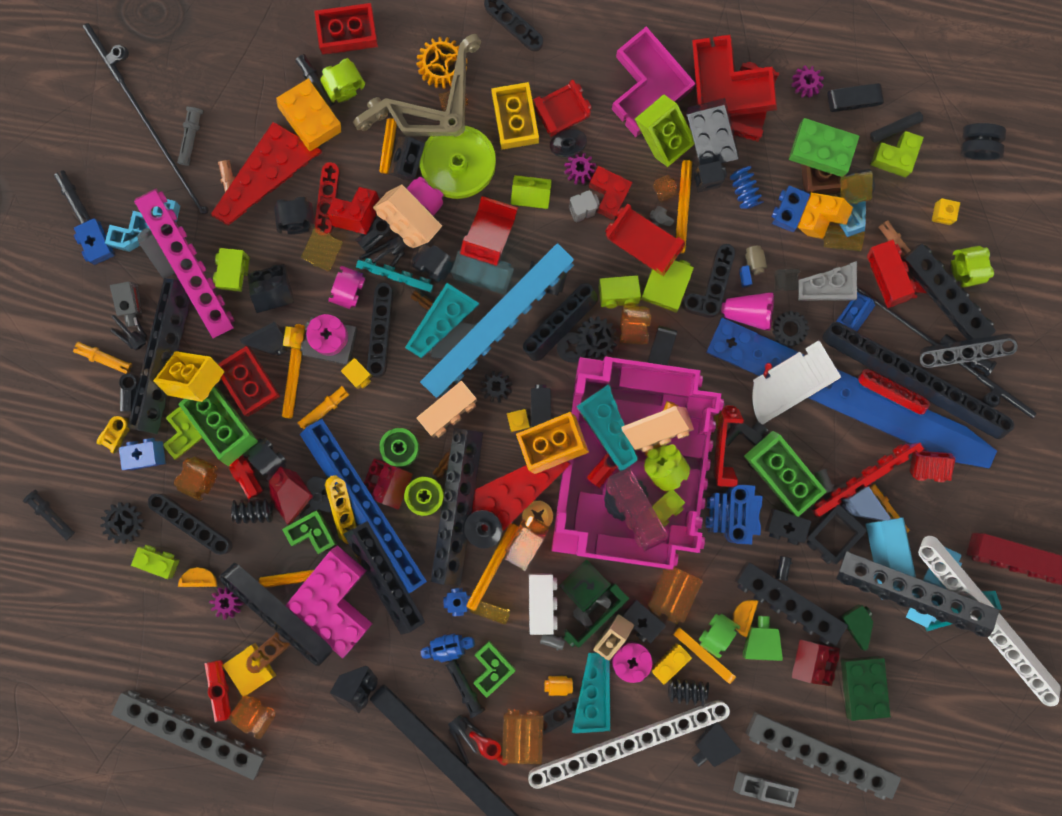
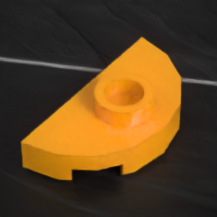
M201 567L186 571L178 583V587L218 586L214 574L208 569Z
M757 600L743 601L733 612L732 621L741 626L737 631L746 638L758 604Z

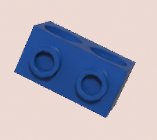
M790 185L786 190H782L778 198L781 201L780 205L775 207L771 216L774 218L772 224L794 232L799 224L810 194ZM789 196H794L797 199V203H791ZM782 213H787L790 216V221L783 220Z

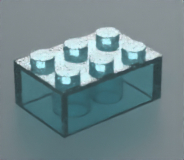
M458 250L451 271L453 279L502 295L508 293L514 276V268H511V264L500 261V264L498 263L496 266L460 254L461 251Z

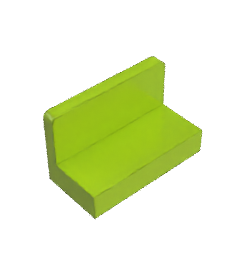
M514 175L511 204L548 209L552 180Z

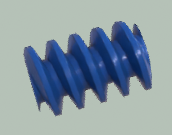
M752 166L738 169L730 176V180L735 181L732 186L737 188L735 194L740 195L737 201L743 202L740 204L741 209L752 208L764 202H758L762 195L755 194L759 187L752 186L757 182L756 180H750L754 176V173H748Z

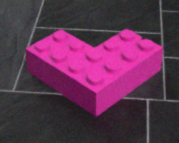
M647 26L617 50L616 58L638 83L613 103L612 110L622 122L626 120L625 126L637 137L642 133L635 121L637 116L662 95H666L678 103L693 91L696 83Z
M337 545L325 556L285 606L326 641L332 650L343 659L372 626V623L344 599L367 570Z

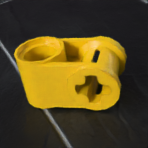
M122 416L111 418L104 431L98 437L97 444L104 445L113 454L116 453L130 428H127L129 419ZM119 420L123 422V428L121 430L117 428V422Z

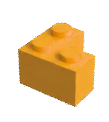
M811 192L797 227L807 236L823 239L830 222L847 224L853 207L844 198Z

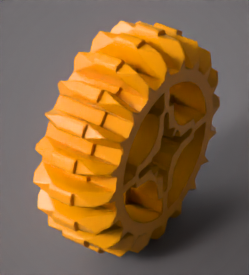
M441 37L438 38L439 42H435L432 38V44L430 45L426 42V49L420 48L421 54L417 55L419 62L416 64L420 68L418 73L423 74V81L428 79V85H432L435 82V88L442 84V88L445 89L447 83H449L450 87L452 85L454 71L449 73L448 68L457 60L460 45L456 46L455 40L449 43L448 37L445 39V42L442 41ZM441 50H446V51H449V52H451V53H450V54H443V53L441 52ZM435 52V59L427 65L428 58ZM439 57L445 62V69L443 65L439 64ZM431 71H440L444 76L435 75Z

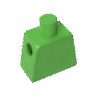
M758 616V627L750 626L744 645L743 658L783 660L779 629L770 627V616Z

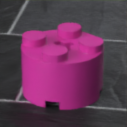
M422 177L413 180L406 188L432 216L443 205L442 192L436 188L433 189Z
M341 266L340 270L343 272H338L331 290V295L334 297H329L328 302L347 309H351V306L355 308L359 298L356 293L358 289L362 290L365 277H362L363 273Z
M324 314L317 316L310 321L307 327L306 336L309 345L322 355H336L347 344L348 331L345 325L333 315ZM326 331H329L332 335L328 336L326 340L323 335L326 334Z
M629 641L625 642L613 655L612 666L619 678L629 683L643 681L649 675L652 669V658L649 651L638 642ZM635 657L634 660L636 661V664H632V666L630 667V664L627 661L628 659L632 660V658Z

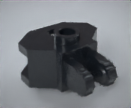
M314 476L308 480L307 488L313 497L308 502L311 507L301 512V518L316 510L332 513L328 495L324 494L326 479ZM339 499L336 501V506L339 505Z

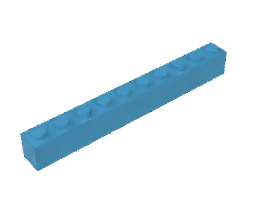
M557 243L420 383L436 398L439 395H445L451 390L448 386L453 381L457 384L464 377L462 372L466 368L471 370L478 362L476 358L480 354L486 355L491 349L489 345L494 340L498 342L505 335L503 331L507 327L511 329L519 321L517 317L521 313L525 315L532 308L530 304L535 299L539 301L546 294L544 290L549 285L553 287L560 280L558 276L563 271L567 273L574 266L571 263L574 259Z

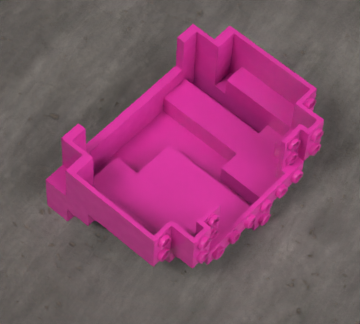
M605 357L603 361L579 358L571 413L577 418L589 453L569 460L571 465L562 472L551 551L673 570V567L677 566L678 563L676 550L700 553V549H704L705 537H702V533L698 532V529L702 528L703 517H700L701 509L704 510L705 498L702 497L703 490H707L708 479L705 478L706 471H709L711 460L708 459V452H712L713 440H710L711 432L715 431L716 426L713 416L719 414L720 410L722 411L724 399H721V393L698 390L699 387L701 388L703 381L700 370ZM608 384L624 425L663 411L666 401H671L679 407L687 408L694 430L690 431L687 437L678 439L677 436L672 438L670 443L665 444L675 445L690 467V474L687 480L684 479L680 483L681 486L674 489L685 502L682 506L684 510L676 517L674 514L668 518L669 523L663 529L659 527L654 529L642 515L638 516L635 520L620 521V519H615L609 514L607 508H605L604 497L608 485L620 476L635 477L646 486L649 493V501L645 511L667 492L657 487L646 473L644 464L647 456L644 455L645 452H642V450L634 449L638 460L623 471L616 468L600 488L596 487L586 478L602 460L604 455L607 454V451L576 406ZM608 456L606 460L607 464L609 466H615L616 464L614 463L612 458ZM622 490L621 492L623 494H628L629 491ZM634 494L631 498L628 495L621 497L617 495V501L620 498V503L624 506L630 505L631 498L633 501H636Z

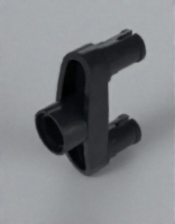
M758 421L752 427L744 423H731L730 428L726 432L725 445L729 446L739 434H742L749 442L756 446L770 431Z

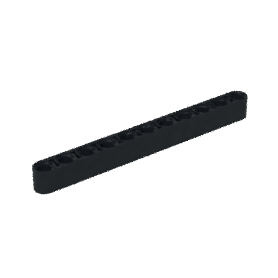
M833 322L823 333L822 338L827 345L893 382L925 397L929 402L995 439L1004 438L1015 427L1014 421L1007 415L840 322Z
M383 684L369 698L487 816H519L386 685Z

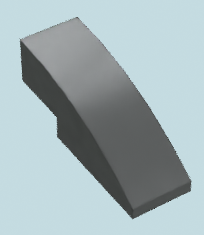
M738 771L733 791L761 801L794 808L799 789Z

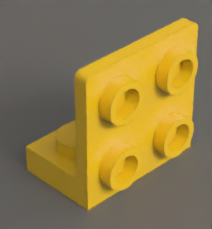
M256 643L250 645L223 664L224 669L243 697L276 676L270 664L259 673H251L246 668L248 657L259 648ZM260 656V658L257 661H253L251 665L253 667L255 665L259 667V662L263 659V657Z

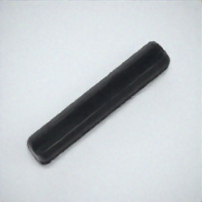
M917 111L871 132L870 138L876 143L923 121V114Z

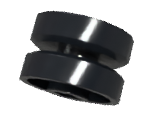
M975 123L963 127L962 138L965 142L961 144V156L981 161L997 160L1004 157L1005 146L1001 142L1006 139L1005 127L990 123Z

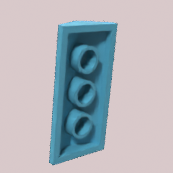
M904 517L866 523L873 562L916 578ZM893 586L895 590L901 591L899 587Z

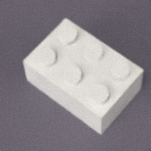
M529 573L530 635L554 634L553 630H557V616H553V610H557V598L553 597V590H557V578L553 577L552 573Z

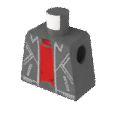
M123 282L110 285L117 316L124 317L126 327L137 326L136 315L142 314L138 284Z

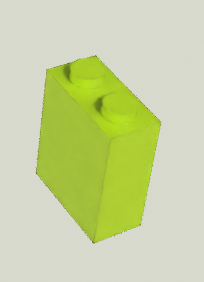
M684 260L674 261L664 277L652 269L641 300L676 313L694 267H691L690 263Z

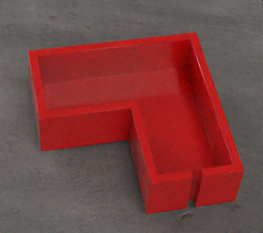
M731 35L713 37L714 47H712L710 38L692 40L698 105L725 98L730 116L777 110L773 67L735 72Z

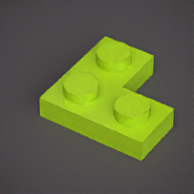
M178 407L166 417L178 432L163 444L174 460H177L203 439L181 407Z

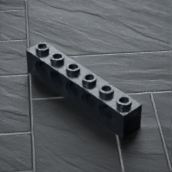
M923 244L917 245L902 258V262L905 261L908 266L909 273L966 340L989 337L996 332L993 322L989 318L984 317L981 313V308L976 303H972L969 299V294L956 284L957 280L954 276L944 270L943 263L933 257L932 251L928 246ZM922 261H925L927 263V270H924L922 268ZM935 275H937L940 279V283L938 285L934 282ZM947 290H950L952 293L951 299L946 296ZM960 304L964 307L963 314L959 311ZM972 319H975L976 321L975 328H973L971 325Z
M368 521L358 524L343 534L361 566L367 570L365 572L399 633H410L424 624L423 617Z
M750 562L745 563L735 579V582L738 583L737 588L745 593L749 590L755 594L753 598L762 604L765 601L771 604L770 609L778 614L781 612L788 615L786 617L787 620L795 625L799 622L804 626L802 628L804 631L811 635L816 633L820 636L819 640L828 646L830 643L837 645L848 627L839 619ZM759 578L762 585L759 589H754L753 581ZM772 589H776L778 592V596L774 600H771L769 597V592ZM788 600H793L794 607L791 610H787L785 606ZM808 610L810 612V618L804 621L802 619V613ZM821 621H825L827 624L824 631H820L818 628Z

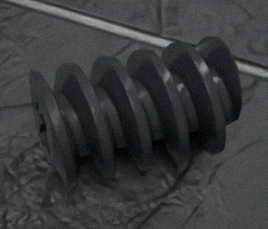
M265 498L263 504H260L259 499H256L255 504H252L251 499H248L247 505L244 504L243 500H240V504L237 505L236 500H233L231 506L232 522L236 521L237 524H241L243 519V522L247 524L251 519L252 523H256L257 520L260 523H264L266 519L270 523L273 521V503L271 501L268 504Z
M672 678L669 680L668 697L671 703L677 698L678 704H681L682 699H685L686 705L689 704L690 700H693V704L696 706L699 700L701 706L704 707L708 699L709 682L704 687L702 681H699L696 686L695 680H692L690 685L686 679H684L682 685L678 678L674 684Z

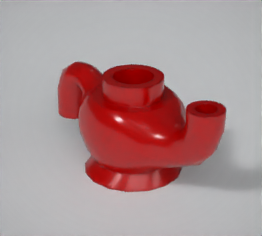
M474 731L469 733V736L477 742L479 752L483 757L489 760L496 759L503 766L508 764V759L500 755L501 745L497 741L481 737Z

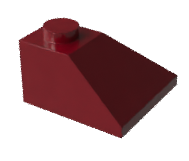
M280 466L269 480L271 501L286 524L290 525L313 495L297 472Z

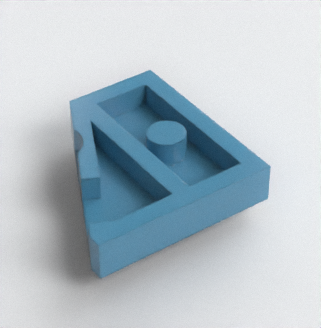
M866 195L846 200L853 207L847 224H840L847 237L865 231Z

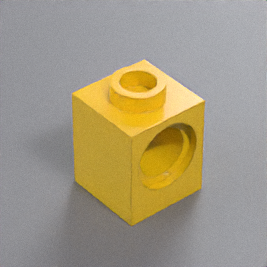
M941 198L935 203L932 221L946 225L956 222L960 202Z
M355 358L341 370L357 389L360 387L365 388L371 382L370 378L372 375Z

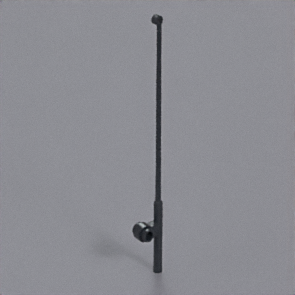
M84 24L83 29L117 83L121 85L196 203L200 213L207 214L208 208L201 206L126 86L124 78L115 65L119 61H124L128 58V49L122 45H115L108 54L90 24Z
M857 286V290L859 292L873 299L874 303H876L889 314L894 316L896 319H898L904 325H906L915 333L920 335L926 341H928L932 345H939L937 342H935L930 337L925 335L919 329L914 327L912 324L907 322L905 319L900 317L891 309H887V307L884 304H882L873 296H871L866 291ZM949 351L944 352V354H946L948 357H951L953 355ZM958 363L991 389L983 397V403L995 408L999 405L1001 396L1031 419L1036 416L1037 413L984 374L978 373L966 363Z

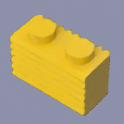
M675 643V646H672V649L667 651L664 657L658 659L656 665H653L651 672L665 685L692 657L681 645Z

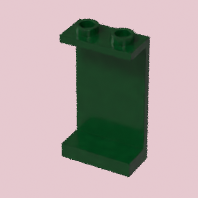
M615 583L611 584L612 586L609 590L618 600L593 623V626L588 628L578 639L567 628L564 630V639L571 647L576 645L579 648L629 599Z

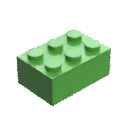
M804 118L799 125L788 160L844 177L849 171L859 135Z

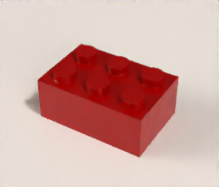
M371 3L314 11L319 48L322 55L378 47Z
M894 240L871 247L867 255L887 309L909 301L915 293L914 290H916L914 281L908 277V266L905 261L902 262L900 257L902 254L900 246L895 244Z
M248 346L218 363L224 371L220 378L244 416H251L281 397L252 349Z

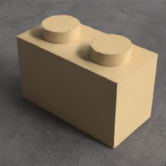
M618 614L601 634L593 650L609 661L627 640L634 624Z

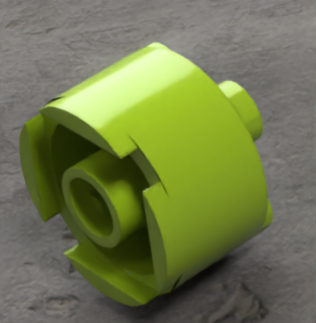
M348 58L342 60L334 67L328 66L322 71L323 76L320 81L332 102L334 100H337L338 103L347 101L357 95V89L360 88L362 90L365 86V82L356 66Z
M974 246L953 252L955 260H951V269L955 279L960 281V287L964 288L983 284L994 276V270L989 260L990 252L987 247Z
M664 445L648 451L644 468L653 483L661 490L671 491L681 486L680 483L684 479L687 480L690 474V467L675 445Z
M419 477L410 482L406 487L404 499L406 505L413 513L428 516L436 513L442 507L444 490L436 480L429 477ZM427 491V495H430V498L423 502L420 494Z

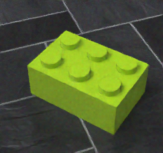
M662 95L635 118L654 157L667 167L695 144L692 133L678 104L666 95Z

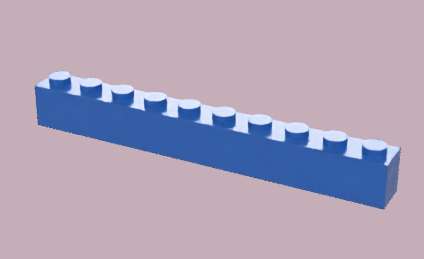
M323 419L306 427L300 434L303 441L327 478L336 475L344 480L355 522L358 525L368 521L408 593L426 583V579Z

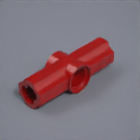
M608 453L604 455L602 460L586 477L598 488L618 468L616 465L609 466L607 464V457L610 456Z
M241 455L229 465L232 476L239 482L248 499L263 492L259 481L254 475V468L244 455Z
M222 660L205 663L209 687L208 696L211 698L214 720L216 722L231 719L232 712L228 696L229 687L226 683ZM215 686H220L222 688V695H217L215 693Z

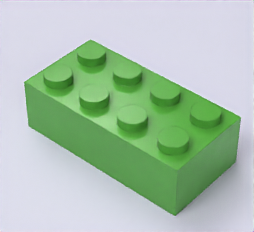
M214 385L209 392V396L203 402L183 399L178 403L216 457L227 466L258 442L216 385Z
M774 431L744 455L746 460L790 513L797 517L827 492L782 436Z

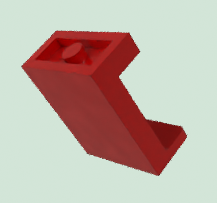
M571 80L568 85L543 98L539 96L533 99V107L550 137L590 117L592 107L587 99L584 100L582 96L583 90L580 84H576L574 80Z

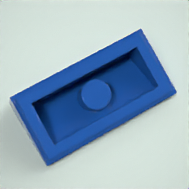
M857 292V300L849 302L836 322H840L857 332L875 307L873 299Z

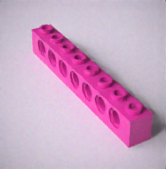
M157 188L134 200L135 204L212 338L233 329L232 322L235 321L230 311L226 312L223 307L225 302L220 294L217 295L214 291L216 287L211 277H206L204 272L207 270L202 261H197L195 257L197 252L192 243L188 245L185 239L187 237L185 230L182 226L178 227L175 220H177V217L172 209L169 210L165 203L168 201L162 191L158 192ZM156 206L160 207L163 210V214L155 216L152 214L151 209ZM164 224H169L172 226L173 231L171 233H164L161 227ZM173 242H180L183 248L179 251L174 250L171 247ZM189 259L192 261V266L185 268L182 266L181 261ZM199 276L202 282L197 285L193 284L191 278ZM203 293H208L212 298L209 301H203L200 296ZM218 310L221 315L218 318H213L210 312Z

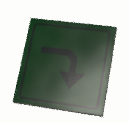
M587 559L559 585L583 613L612 586Z

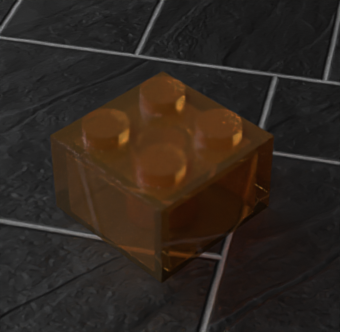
M531 516L527 521L523 519L505 549L508 553L505 559L525 571L550 527Z

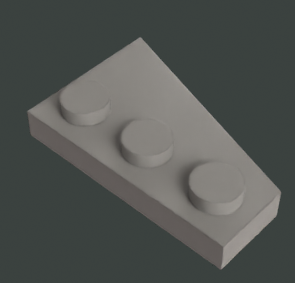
M857 261L799 280L798 300H857Z

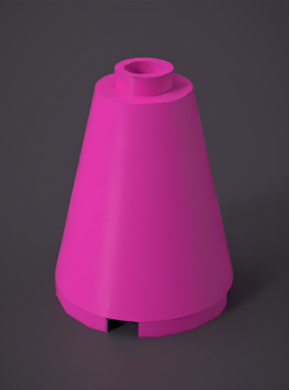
M769 292L728 298L726 302H722L721 314H725L727 319L770 331L774 293Z

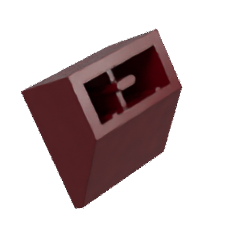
M374 458L369 467L364 485L375 501L399 510L406 487L409 485L413 474Z
M800 640L791 678L812 684L832 686L835 680L836 666L840 658V648Z

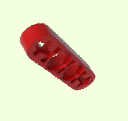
M332 162L326 163L321 171L315 231L322 237L330 235L333 230V225L328 219L325 221L328 229L322 232L319 226L323 225V219H319V217L329 218L327 214L321 212L322 205H331L334 198H337L340 170ZM330 167H333V170L336 171L331 175V180L335 181V183L324 181L325 179L329 180V174L326 170H330ZM330 185L334 188L331 195L323 193L325 186Z
M863 370L858 378L860 384L915 413L925 414L930 407V402L925 397L872 370Z

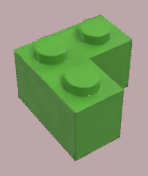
M316 510L282 529L291 546H295L309 538L317 554H321L337 545L320 510Z
M490 640L475 653L477 659L487 669L474 680L473 684L486 698L516 671V668Z

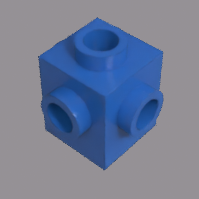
M451 588V592H447V597H444V608H448V613H452V616H463L464 612L468 611L466 605L471 595L467 596V591H463V588ZM455 599L461 601L459 606L454 605L453 601Z

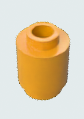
M548 676V680L544 681V690L548 692L549 696H567L572 694V678H567V676Z

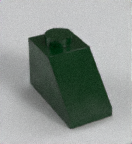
M858 604L839 617L843 623L848 625L847 629L859 648L866 651L869 647L873 620L871 619L873 615L867 606L864 607Z

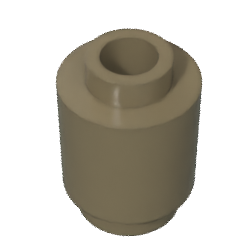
M761 246L747 248L745 257L750 273H753V275L763 274L764 270L767 269L764 250L761 249Z

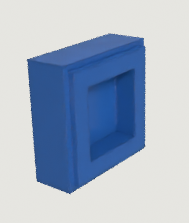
M749 265L742 266L739 269L741 285L743 288L750 287L752 279Z

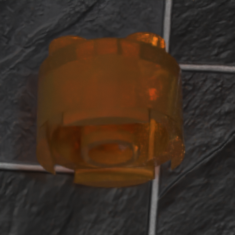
M623 305L620 320L622 332L619 337L620 343L648 344L649 333H647V326H650L651 323L650 308Z
M197 456L191 459L186 458L182 465L183 470L176 477L174 486L177 487L179 492L202 501L204 498L201 496L204 493L209 494L216 481L217 474L214 472L218 470V467Z
M244 695L230 714L229 719L247 734L248 732L255 733L253 737L261 739L275 719L276 712L269 707L264 708L261 706L262 702L254 696L250 698Z

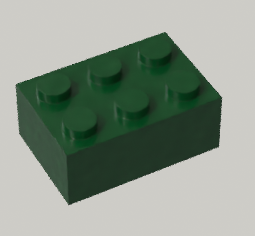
M880 656L841 659L846 717L851 721L891 717L885 659Z

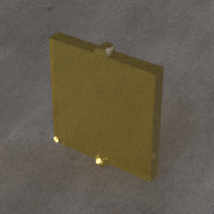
M872 171L842 177L840 198H844L849 204H858V202L872 200Z
M314 228L301 258L312 263L314 267L318 266L330 272L343 241L331 236V233H325Z

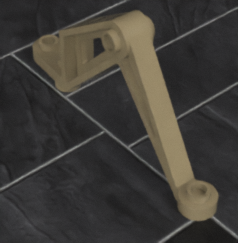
M471 34L460 43L445 112L388 98L381 101L380 97H376L367 103L369 109L354 119L353 124L356 129L366 131L373 123L385 119L391 113L405 136H460L465 130L466 53H473L480 48L481 40L478 35ZM403 114L440 121V124L408 125Z

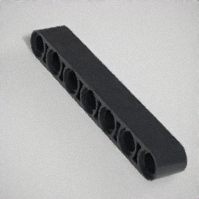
M233 563L219 576L220 581L225 587L312 664L320 666L332 653L333 650L326 641L240 565Z

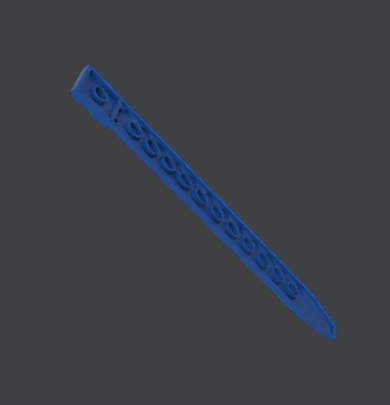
M724 318L720 319L706 351L707 354L757 376L764 374L765 364L771 363L772 368L799 353ZM734 338L736 346H732L731 348H729V343H727L726 340ZM838 369L837 371L841 378L808 397V399L909 444L921 443L925 451L952 453L955 463L990 468L997 453L996 449L966 426L928 409L925 414L915 413L860 384L858 378Z

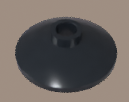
M576 129L561 131L551 139L550 150L559 157L576 155L585 148L587 144L586 135Z
M475 511L465 522V535L468 541L478 548L493 547L502 536V524L499 518L490 511ZM487 525L488 531H485L482 526Z

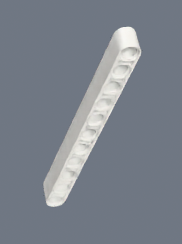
M933 536L923 538L919 549V556L947 590L994 607L937 538ZM999 613L994 630L988 637L989 640L1043 704L1047 706L1057 705L1060 698V685ZM970 615L973 620L978 621L975 616Z
M715 700L705 704L704 707H696L535 767L529 772V784L536 789L542 788L722 721L729 716V707L723 701ZM718 705H723L724 712L720 715L715 714V708ZM698 713H706L704 721H697ZM681 719L688 720V725L685 728L678 726ZM663 726L670 727V732L667 735L660 734V729ZM644 733H651L652 738L650 741L645 742L642 740ZM627 739H631L634 741L633 746L628 749L623 746L624 742ZM613 746L616 750L613 755H607L605 749ZM595 753L597 755L596 761L589 762L587 760L588 754ZM571 760L579 762V766L576 769L568 766ZM559 767L561 769L560 774L552 775L550 773L551 768ZM538 773L543 778L540 782H534L532 776Z

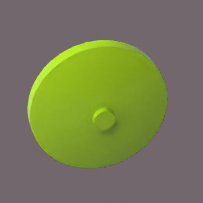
M465 126V130L460 136H430L425 142L420 159V170L428 185L433 189L440 190L444 197L452 199L467 198L482 191L491 181L496 168V156L491 142L482 132L469 126Z

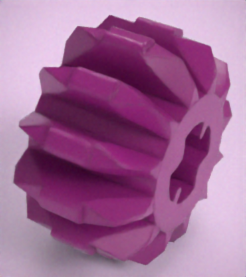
M806 65L802 67V70L798 68L796 74L791 78L794 81L791 87H797L794 92L797 94L800 91L801 98H804L806 94L808 98H811L813 94L818 95L819 89L823 88L821 82L824 80V77L818 76L821 72L820 70L813 71L814 66H811L809 70Z
M582 153V157H579V154L574 155L575 159L570 156L568 157L569 162L564 164V167L568 168L564 170V174L569 175L568 181L574 178L575 185L578 184V180H581L582 185H585V179L591 181V175L595 173L593 168L596 167V163H590L592 160L591 156L585 159L586 153ZM577 166H579V168L580 166H583V172H581V170L580 172L576 171Z
M221 587L218 588V594L212 593L216 600H210L209 603L215 604L211 611L218 610L216 617H220L222 614L223 619H227L229 614L231 618H234V611L236 613L241 612V609L237 606L243 605V602L238 601L239 598L230 592L227 587L224 590ZM229 599L228 603L230 604V606L225 607V602L223 600Z

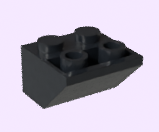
M285 264L273 265L270 268L256 270L248 274L249 294L256 313L294 303Z
M363 666L339 675L330 694L340 705L360 713L366 707L371 691L375 690L378 678L368 666Z

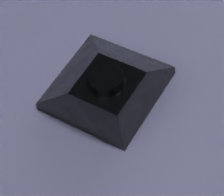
M276 322L240 339L241 343L249 348L271 355H283L288 352L287 348H289L283 346L284 332Z

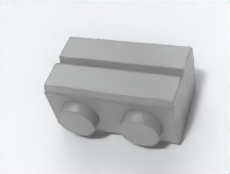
M590 190L581 193V196L578 194L571 197L569 210L573 220L577 223L584 220V218L595 216L596 209L599 208L598 205L600 203L597 195L592 194Z

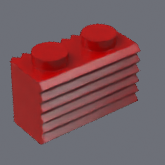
M921 451L912 454L910 473L916 480L925 481L928 478L934 479L936 482L952 480L955 458L952 453Z

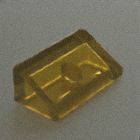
M829 225L824 236L823 247L861 251L865 232L847 237L841 226Z
M480 601L475 611L470 609V612L501 624H506L510 616V610L484 601Z

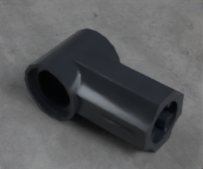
M379 217L371 225L366 235L361 234L355 240L367 253L384 237L389 236L392 229L385 220ZM384 223L387 225V229L382 232L378 231V226Z
M124 374L119 379V386L121 387L120 411H132L139 377L134 374ZM129 377L134 381L131 388L126 385V380Z

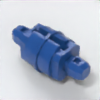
M455 633L445 634L435 638L434 641H430V646L421 650V656L425 659L433 658L434 661H440L441 663L450 662L461 658V655H465V649L473 648L475 641L472 637L462 638L461 635H456Z

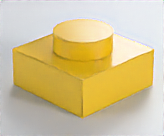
M286 326L283 346L301 349L304 330Z
M525 409L507 413L511 432L530 428Z

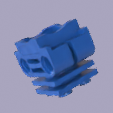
M737 485L729 487L726 494L710 493V497H707V508H710L709 517H706L705 523L706 528H709L708 532L724 533L725 539L731 543L752 545L753 535H761L759 512L762 507V496H755V486ZM737 490H739L741 493V498L739 500L735 497V492ZM738 529L739 536L735 539L733 531Z

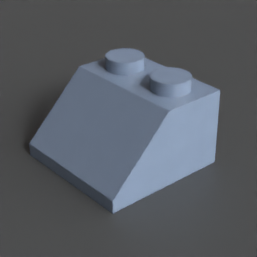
M869 486L858 487L856 494L846 499H841L843 502L842 507L852 516L878 521H888L891 519Z

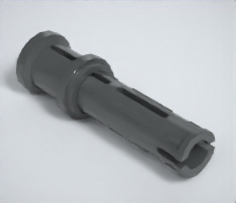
M187 106L186 121L183 122L184 135L177 161L178 164L184 166L190 165L196 132L200 130L199 120L201 114H203V110Z

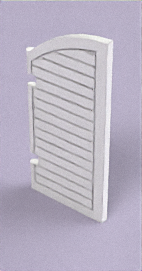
M820 341L805 348L808 353L805 356H802V353L799 352L769 370L770 377L765 379L762 374L753 380L752 401L758 422L761 424L768 422L841 378Z

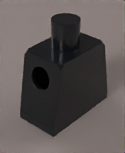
M716 722L709 725L696 740L695 744L700 751L692 759L698 767L707 760L713 767H716L739 754L741 750L720 724Z

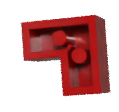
M600 166L597 167L590 181L589 188L605 195L597 213L615 220L631 188L632 182Z
M359 187L351 202L334 198L326 214L334 227L366 235L377 215V211L373 207L380 199L375 190Z

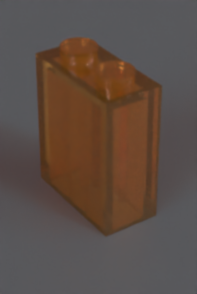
M673 567V570L664 568L647 604L651 608L650 612L659 616L661 613L668 615L667 620L676 624L679 621L684 623L703 580Z
M508 710V713H503L502 763L542 764L543 715L539 714L538 710H527V713H519V710Z

